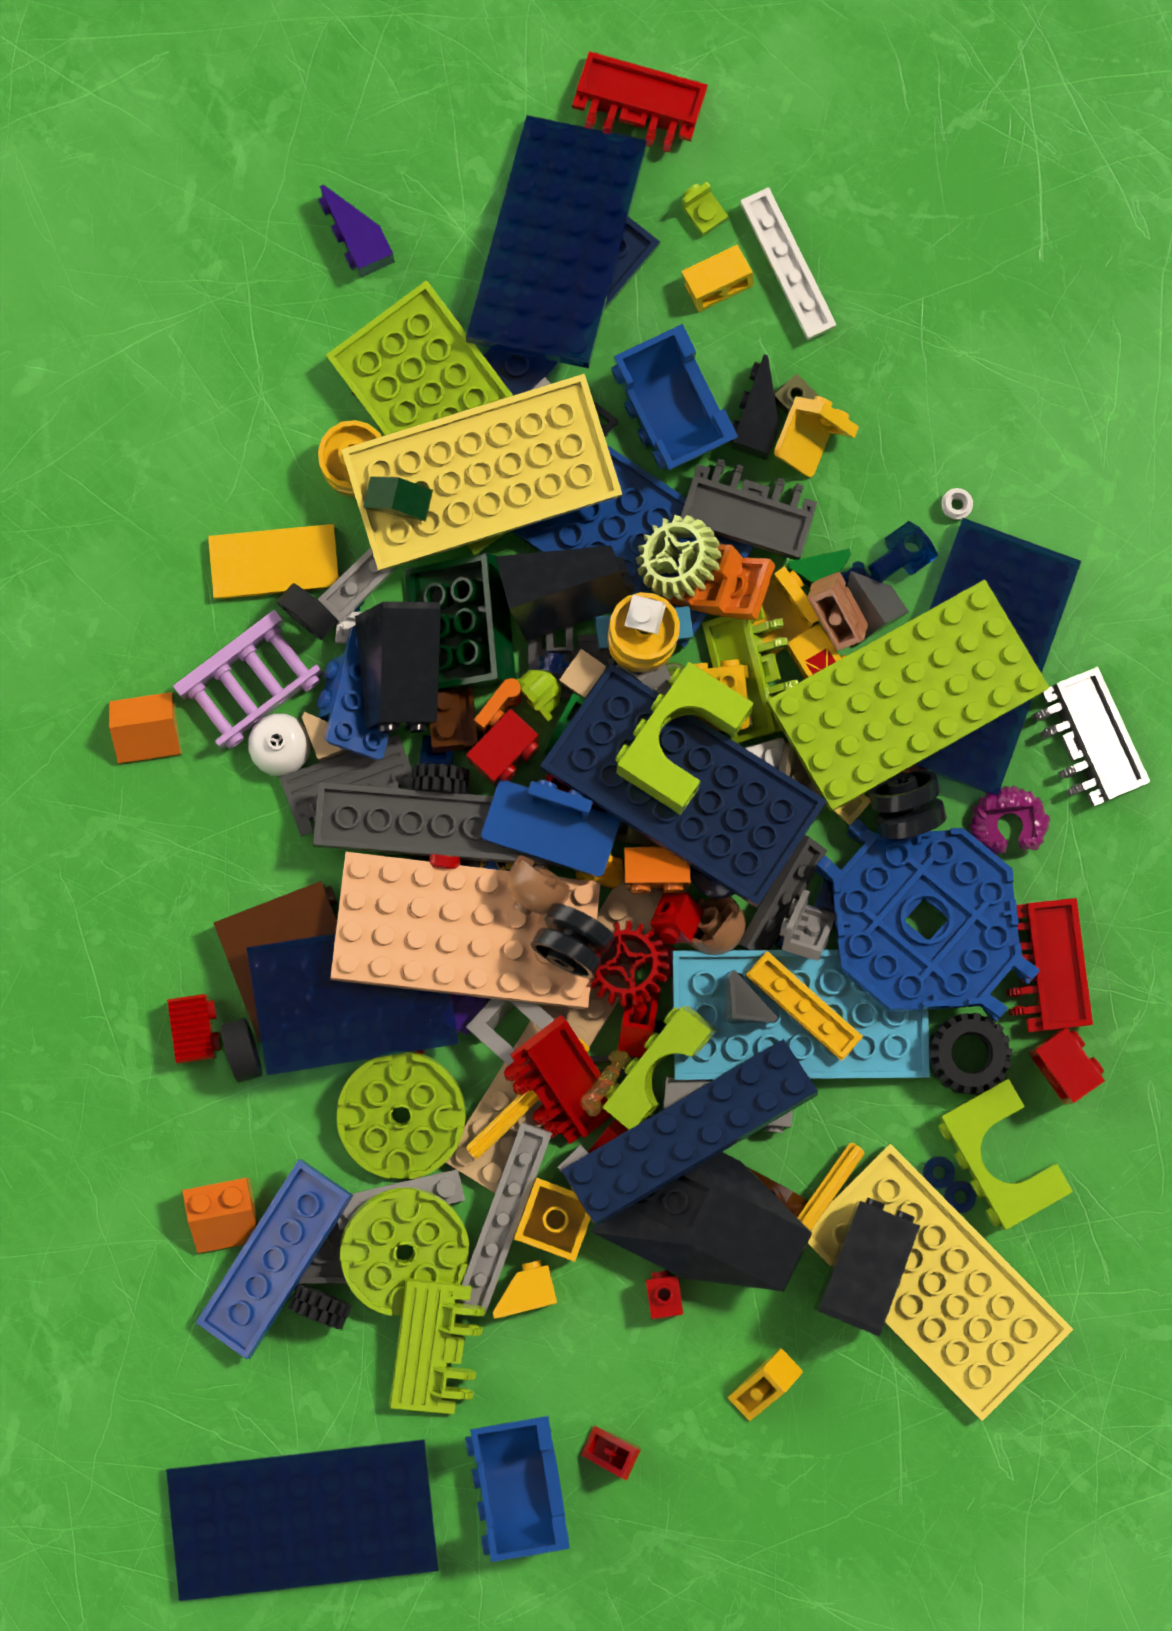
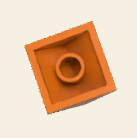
M173 692L109 701V729L118 764L181 755Z

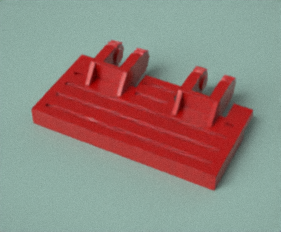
M589 51L576 89L572 108L584 112L587 102L592 101L584 126L587 130H592V127H594L598 111L608 113L603 125V134L608 136L611 134L618 109L621 110L619 122L643 129L647 117L651 118L644 146L651 147L656 137L657 127L668 130L662 145L663 151L670 153L678 126L681 127L678 138L691 142L708 84Z
M1077 898L1016 905L1018 919L1028 918V922L1018 923V932L1028 931L1029 942L1019 943L1021 944V951L1032 950V954L1022 956L1040 969V971L1032 980L1036 981V986L1006 989V995L1010 997L1036 994L1037 1006L1012 1007V1009H1008L1009 1016L1040 1013L1038 1018L1026 1019L1028 1032L1093 1025Z
M562 1015L510 1054L513 1062L503 1071L504 1077L507 1081H515L512 1086L516 1095H525L529 1090L533 1089L542 1103L539 1109H536L532 1115L535 1124L542 1125L541 1129L552 1132L551 1138L562 1133L566 1141L571 1144L580 1136L585 1138L612 1117L610 1113L602 1108L608 1101L605 1095L610 1087L568 1021Z

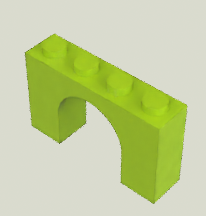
M688 662L683 670L679 667L669 680L668 684L671 685V688L667 694L660 693L651 707V710L654 712L649 720L642 719L633 733L636 736L630 747L625 744L615 759L618 762L616 771L618 775L680 815L699 790L701 781L672 763L664 755L659 743V734L663 727L677 717L692 715L707 720L734 738L751 714L754 705L753 702L691 662Z
M1009 1079L999 1082L992 1089L976 1095L938 1117L941 1121V1124L938 1125L941 1135L946 1142H953L957 1149V1152L953 1154L962 1170L968 1169L974 1179L969 1182L974 1193L979 1199L984 1197L989 1206V1209L985 1211L994 1227L1000 1225L1002 1230L1009 1229L1073 1192L1057 1163L1051 1164L1017 1183H1006L996 1179L984 1166L981 1157V1144L986 1132L997 1122L1025 1107Z

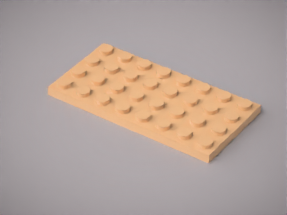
M352 852L345 853L330 980L585 1010L588 1008L589 983L591 979L573 975L555 966L532 949L530 944L540 928H548L544 920L546 914L540 915L532 911L528 916L513 906L516 900L510 895L507 886L509 871L461 865L456 867V869L433 867L428 861ZM559 877L570 886L569 889L573 890L564 905L582 911L597 920L601 882Z

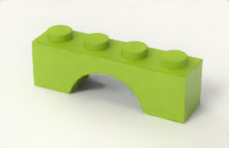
M688 1005L682 1006L680 1009L675 1007L664 1019V1023L667 1024L660 1034L655 1032L644 1045L647 1051L641 1059L634 1058L624 1071L627 1077L621 1084L616 1082L605 1095L608 1101L602 1108L629 1130L644 1122L648 1115L650 1116L659 1105L652 1089L653 1073L659 1062L670 1054L677 1053L691 1057L698 1055L718 1030Z

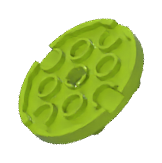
M412 1051L386 1052L362 1063L347 1079L337 1104V1128L340 1139L349 1155L367 1171L388 1179H415L441 1167L457 1149L465 1126V1102L461 1089L454 1077L436 1060ZM404 1107L408 1109L410 1113L409 1121L402 1124L394 1121L392 1112L395 1108Z
M418 1188L390 1189L368 1199L351 1216L341 1238L340 1264L348 1286L363 1304L384 1315H401L406 1278L451 1282L460 1285L468 1267L469 1239L460 1217L441 1197ZM399 1245H410L413 1247V1254L409 1259L400 1260L396 1257Z

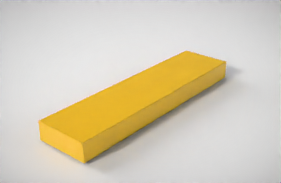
M768 951L746 973L745 976L840 1061H843L863 1038L858 1031Z

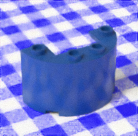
M683 324L614 356L615 366L611 367L617 384H622L628 399L623 402L625 409L631 419H637L641 429L637 430L639 438L644 447L651 446L653 450L652 455L660 470L665 468L669 471L738 438L725 409H719L695 360L696 350Z
M548 1416L470 1429L471 1436L465 1437L468 1457L474 1456L475 1462H477L478 1468L472 1469L475 1489L481 1488L483 1501L477 1502L480 1522H487V1535L481 1536L484 1556L490 1555L491 1562L570 1549L561 1484Z

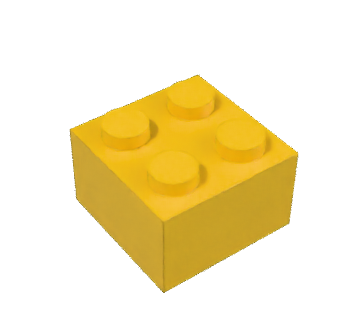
M535 1178L513 1239L575 1262L590 1218L573 1191Z

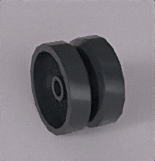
M911 771L901 773L868 791L872 808L875 811H879L875 821L881 837L887 839L913 837L936 829L946 821L947 814L944 803L941 799L936 798L940 793V787L934 772Z
M554 903L544 918L548 928H540L530 945L536 953L555 966L573 975L592 979L601 965L597 954L608 952L615 938L614 934L605 925L586 913L564 904Z

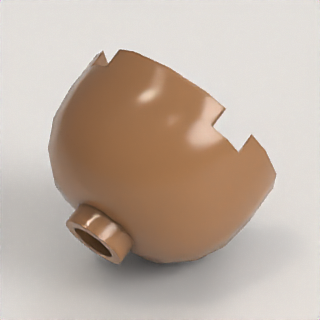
M519 855L512 865L507 879L509 893L516 900L513 906L529 916L532 911L545 915L554 903L564 904L573 892V890L569 889L570 886L545 867L543 869L538 866L532 867L535 861Z
M731 896L720 899L710 898L706 901L703 897L698 899L696 903L704 913L691 943L688 944L696 951H701L708 955H721L733 950L742 939L746 927L744 914L738 903Z

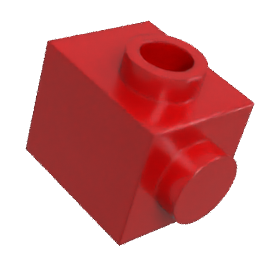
M688 892L662 894L649 925L665 944L691 943L704 911Z
M668 1270L651 1272L652 1278L645 1279L651 1319L684 1315L678 1275H671Z

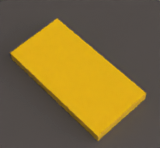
M334 524L208 536L213 596L215 600L284 593L292 583L300 586L305 591L329 589L339 579Z

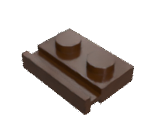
M468 687L466 690H458V688L438 690L437 722L430 725L433 753L464 750V748L474 747L478 743L477 727L474 722L476 716L473 687Z

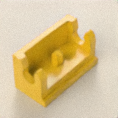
M738 245L681 271L685 281L684 286L698 312L754 286L753 272Z

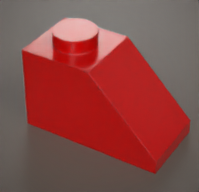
M649 989L648 993L651 997L649 1002H646L642 995L637 996L639 1000V1006L634 1007L632 998H626L627 1005L624 1008L617 1054L641 1058L647 1051L644 1045L654 1032L659 993H654Z

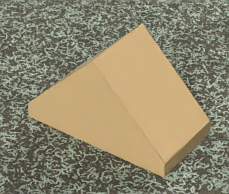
M304 712L302 719L319 762L350 752L328 744L325 740L328 722Z

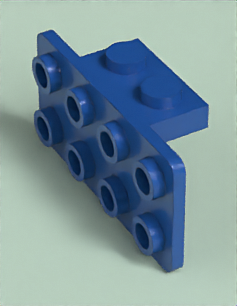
M354 625L349 630L344 654L331 660L325 668L324 678L326 679V684L317 702V707L320 708L318 718L328 722L325 740L328 744L377 761L384 757L389 733H378V729H366L356 625Z
M501 780L497 785L481 837L484 841L594 877H601L604 874L620 820L611 814L591 808L593 801L587 799L579 791L570 790L567 793L558 790L557 785L545 780H539L538 783L531 781L529 788Z

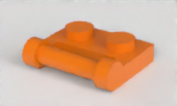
M506 679L474 719L477 730L482 734L486 735L505 715L509 706L514 707L520 704L522 700L521 686L516 679Z

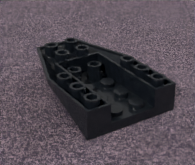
M723 1152L597 1227L594 1226L591 1231L684 1279L780 1292L785 1291L812 1235V1232L741 1161Z

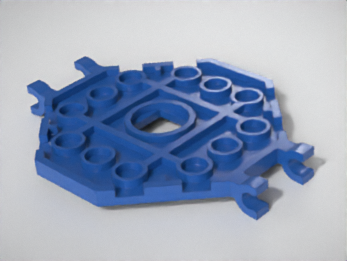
M856 818L849 826L846 834L854 841L862 843L863 846L842 870L825 855L816 864L814 869L822 878L832 882L840 971L889 1012L980 1006L987 1016L994 1019L993 1021L996 1023L1008 1009V1007L991 995L997 985L1011 969L1027 985L1040 971V969L1022 956L1021 944H1019V924L1016 900L1014 899L1012 868L964 828H950V830L929 831L908 838L887 839L881 837L879 833H873ZM923 899L948 919L931 939L924 938L906 923V918Z

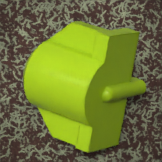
M529 670L520 679H517L521 686V692L527 698V703L549 722L553 718L550 712L560 703L562 686L548 670Z

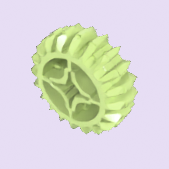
M674 515L671 523L668 519L663 518V526L660 528L652 525L654 533L651 536L643 534L647 543L638 546L639 551L642 553V555L636 557L637 563L641 566L637 569L638 573L643 578L644 584L648 588H652L656 595H663L666 599L670 600L675 596L677 599L683 600L687 592L689 596L695 597L696 588L699 587L701 590H706L704 582L706 580L714 581L711 571L720 569L719 564L715 561L722 557L721 552L717 549L720 546L719 541L714 537L713 530L699 519L695 521L688 515L682 519L680 516ZM681 538H694V539H697V540L694 541V542L687 541V542L680 543V542L678 541V539H681ZM677 572L679 576L668 578L661 576V574Z

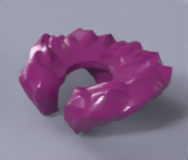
M1015 785L1011 787L1003 786L1002 788L995 787L992 792H986L985 797L981 796L978 799V805L973 806L969 833L994 854L1006 853L1008 840H1005L1004 836L999 832L998 821L1005 814H1015L1021 819L1023 825L1018 838L1019 847L1024 852L1029 849L1035 851L1044 842V836L1049 828L1050 817L1045 814L1040 798L1035 797L1031 790L1026 792L1023 788L1020 789Z

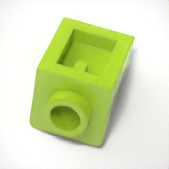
M708 182L701 186L698 183L694 184L684 192L683 195L685 197L682 199L681 208L702 237L728 220L729 216L711 193V186Z

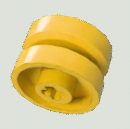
M353 420L344 421L331 427L323 436L318 449L319 465L328 485L336 492L352 498L355 497L341 449L382 437L379 431L368 423Z
M640 592L627 596L616 605L610 617L607 645L611 656L620 666L632 672L648 673L660 669L670 660L679 638L680 621L675 608L666 599L654 593ZM633 595L661 601L666 604L658 635L648 632L642 634L640 632L644 631L624 626Z

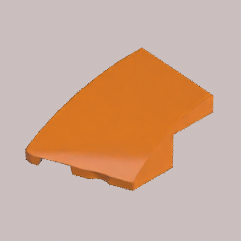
M720 544L717 549L721 552L722 557L715 560L719 564L720 569L711 571L714 581L706 580L704 582L706 590H701L699 587L696 588L695 597L689 596L686 592L683 600L677 599L675 596L671 600L666 599L671 604L680 607L689 606L691 610L707 614L757 620L775 564L771 559L743 558L732 545Z

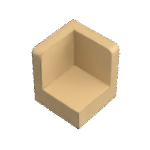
M580 649L559 679V682L578 696L586 699L606 670V666Z

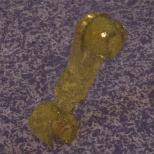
M612 1051L608 1057L611 1065L606 1066L598 1080L581 1097V1107L583 1110H586L589 1116H596L602 1111L603 1104L600 1100L608 1093L619 1077V1071L627 1068L633 1060L627 1052Z

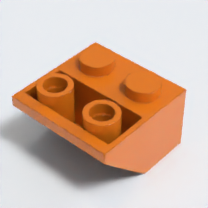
M624 847V889H631V894H650L651 888H663V894L682 893L683 888L689 887L690 865L662 847Z

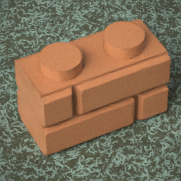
M840 572L812 583L807 597L836 651L864 640L868 628V623L849 588L845 587L846 582Z

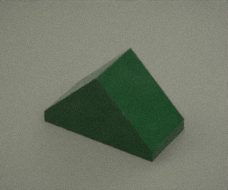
M370 476L363 508L426 522L433 490L399 477Z

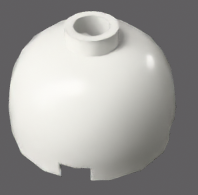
M273 713L263 717L253 726L248 737V751L253 763L261 771L273 777H281L302 768L311 754V740L306 727L297 718L288 714Z

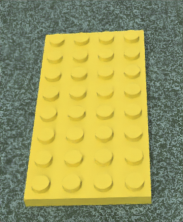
M585 374L341 449L379 572L623 496ZM370 476L399 477L432 489L433 494L426 522L363 508Z
M889 1144L832 1200L811 1230L812 1235L808 1244L831 1267L857 1201L865 1203L867 1197L885 1204L883 1210L895 1215L896 1211L900 1210L915 1217L913 1223L920 1225V1229L885 1323L983 1421L1059 1345L1073 1328Z

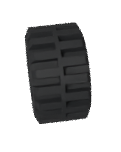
M964 1013L943 1022L938 1030L933 1033L932 1041L929 1045V1065L933 1068L934 1072L932 1073L935 1078H938L941 1081L940 1084L945 1088L948 1087L956 1093L976 1094L992 1089L999 1081L1004 1079L1006 1076L1005 1072L1011 1065L1009 1060L1010 1056H1012V1048H1009L1008 1043L1011 1041L1009 1036H1005L1002 1031L1004 1028L1000 1024L993 1022L994 1019L989 1016H981L979 1013ZM963 1035H975L986 1045L988 1051L987 1062L977 1072H963L953 1062L952 1046Z

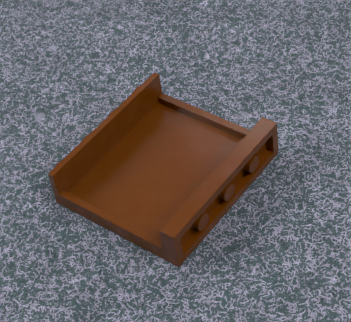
M322 881L213 922L259 1043L274 1039L273 1037L360 1003L369 1002L367 994L372 993L369 984L330 980L338 920L332 905L337 904V900L331 886L325 888Z

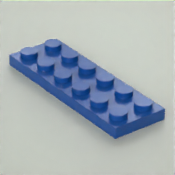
M298 1159L196 1323L245 1359H251L354 1195L306 1161Z

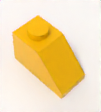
M540 1260L522 1264L523 1271L515 1274L494 1309V1319L556 1304L557 1298L549 1265L542 1266Z
M780 1348L728 1396V1399L751 1421L786 1393L803 1373V1370Z

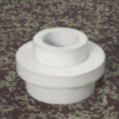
M954 488L944 495L941 507L944 514L950 519L961 520L971 513L973 499L966 490ZM959 500L963 507L960 510H956L952 507L951 502Z

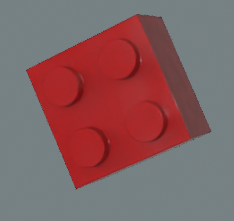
M510 708L466 754L468 763L496 789L501 780L510 782L516 776V767L522 761L527 764L538 753L539 735Z
M1068 1028L1058 1030L1027 1052L1064 1105L1075 1103L1105 1082L1101 1076L1104 1070L1095 1057L1089 1059L1082 1049L1086 1046L1083 1039L1075 1030L1070 1032Z

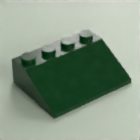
M484 553L405 569L408 602H440L438 690L491 687L501 685L509 678L516 679L510 609L496 558L500 556Z

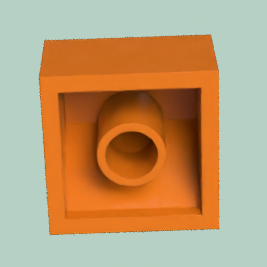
M250 1178L182 1190L188 1224L197 1254L244 1245L258 1224Z

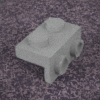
M803 890L799 900L793 899L788 915L791 918L785 917L780 930V936L784 937L782 950L819 961L836 924L835 913L807 905L810 891Z

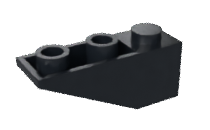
M764 354L761 363L755 361L749 377L750 380L754 381L751 392L744 391L739 405V409L744 410L741 420L734 419L732 425L738 438L733 440L732 449L767 460L779 422L769 357Z

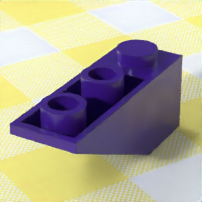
M321 185L322 197L318 198V202L325 216L331 214L335 222L331 229L337 242L341 243L344 241L348 249L344 256L351 271L357 269L360 277H364L394 263L393 252L381 227L327 186Z

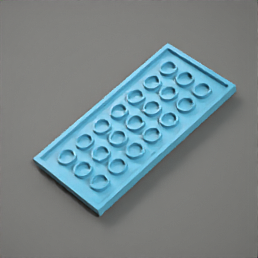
M731 950L721 955H708L701 951L671 952L672 1009L675 1007L680 1009V1007L688 1005L718 1029L698 1055L691 1057L684 1054H673L674 1080H715L783 1039L810 1079L930 1077L928 1010L889 1012L840 971L838 950H824L819 961L804 958L784 950ZM766 951L774 956L863 1036L843 1061L836 1058L745 976ZM735 970L778 1019L770 1024L724 1022L726 975Z

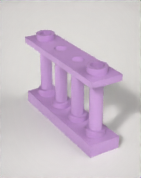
M275 609L173 685L183 700L188 697L191 700L195 699L220 731L222 736L215 740L221 750L225 747L232 749L243 741V734L251 729L260 719L268 716L302 689L307 692L320 682L318 677L323 673L316 664L308 670L281 635L282 630L280 628L285 624ZM264 640L267 642L271 641L298 677V679L284 689L255 653L257 651L255 647ZM239 659L248 663L273 696L259 708L256 707L230 673L232 670L230 666ZM213 678L221 680L247 714V717L234 727L230 725L205 692L206 687L204 685Z

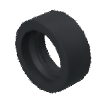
M292 583L277 601L278 605L290 617L320 640H323L338 622L329 610L295 583Z
M243 1018L221 1025L225 1051L235 1080L240 1083L262 1076L258 1050L247 1019Z

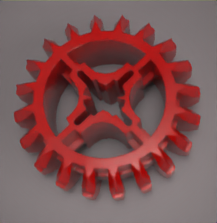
M626 921V930H620L619 923L614 922L613 928L615 932L613 934L615 938L612 944L616 943L617 954L612 960L606 961V964L599 966L594 976L595 978L589 983L590 989L601 986L596 995L601 999L609 993V1005H613L616 997H619L621 1008L626 1007V998H632L634 1007L639 1006L637 996L642 995L644 1000L649 1002L651 1000L648 993L649 989L657 994L661 991L655 981L666 983L667 977L659 973V971H667L670 968L669 963L660 962V960L666 959L669 956L668 951H657L664 945V942L661 939L651 942L655 936L653 929L648 931L645 936L642 935L644 924L639 923L636 931H632L631 921ZM625 940L642 944L650 953L631 952L627 948ZM622 950H624L629 962H635L629 970L631 978H628L623 966L617 967L618 963L622 964ZM597 954L601 960L603 954ZM653 963L648 978L636 986V972L646 967V964ZM602 975L621 976L626 982L627 989L609 984Z

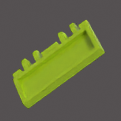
M761 607L757 620L722 616L702 623L713 668L721 667L720 661L739 659L740 665H748L749 678H746L748 700L754 703L752 716L755 725L746 729H740L734 738L730 736L731 740L738 744L783 731L766 702L768 699L798 683L797 679L769 687V683L780 680L781 677L775 654L771 653L761 656V654L788 646L787 637H780L763 643L761 634L778 630L784 626L782 618L754 626L753 622L765 619L763 607Z
M406 1278L389 1402L390 1408L454 1414L455 1399L471 1400L473 1398L474 1391L469 1388L446 1386L447 1378L476 1379L477 1371L473 1369L447 1366V1363L461 1364L465 1337L461 1335H482L483 1328L476 1324L455 1323L456 1314L474 1317L485 1315L486 1308L482 1306L455 1303L456 1299L470 1301L471 1286L458 1285L451 1282Z

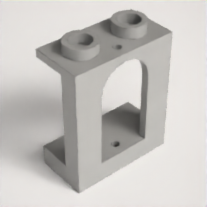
M491 999L466 1028L509 1066L513 1062L510 1054L515 1049L499 1036L494 1029L514 1006L537 1025L540 1030L554 1021V1019L537 1004Z

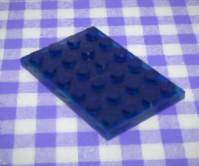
M336 933L246 947L266 1076L459 1044L451 994L330 980Z

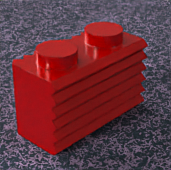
M207 994L168 999L167 1004L175 1062L177 1064L217 1059L216 1051H221V1040L219 1032H213L212 1020L217 1019L215 1001H209Z

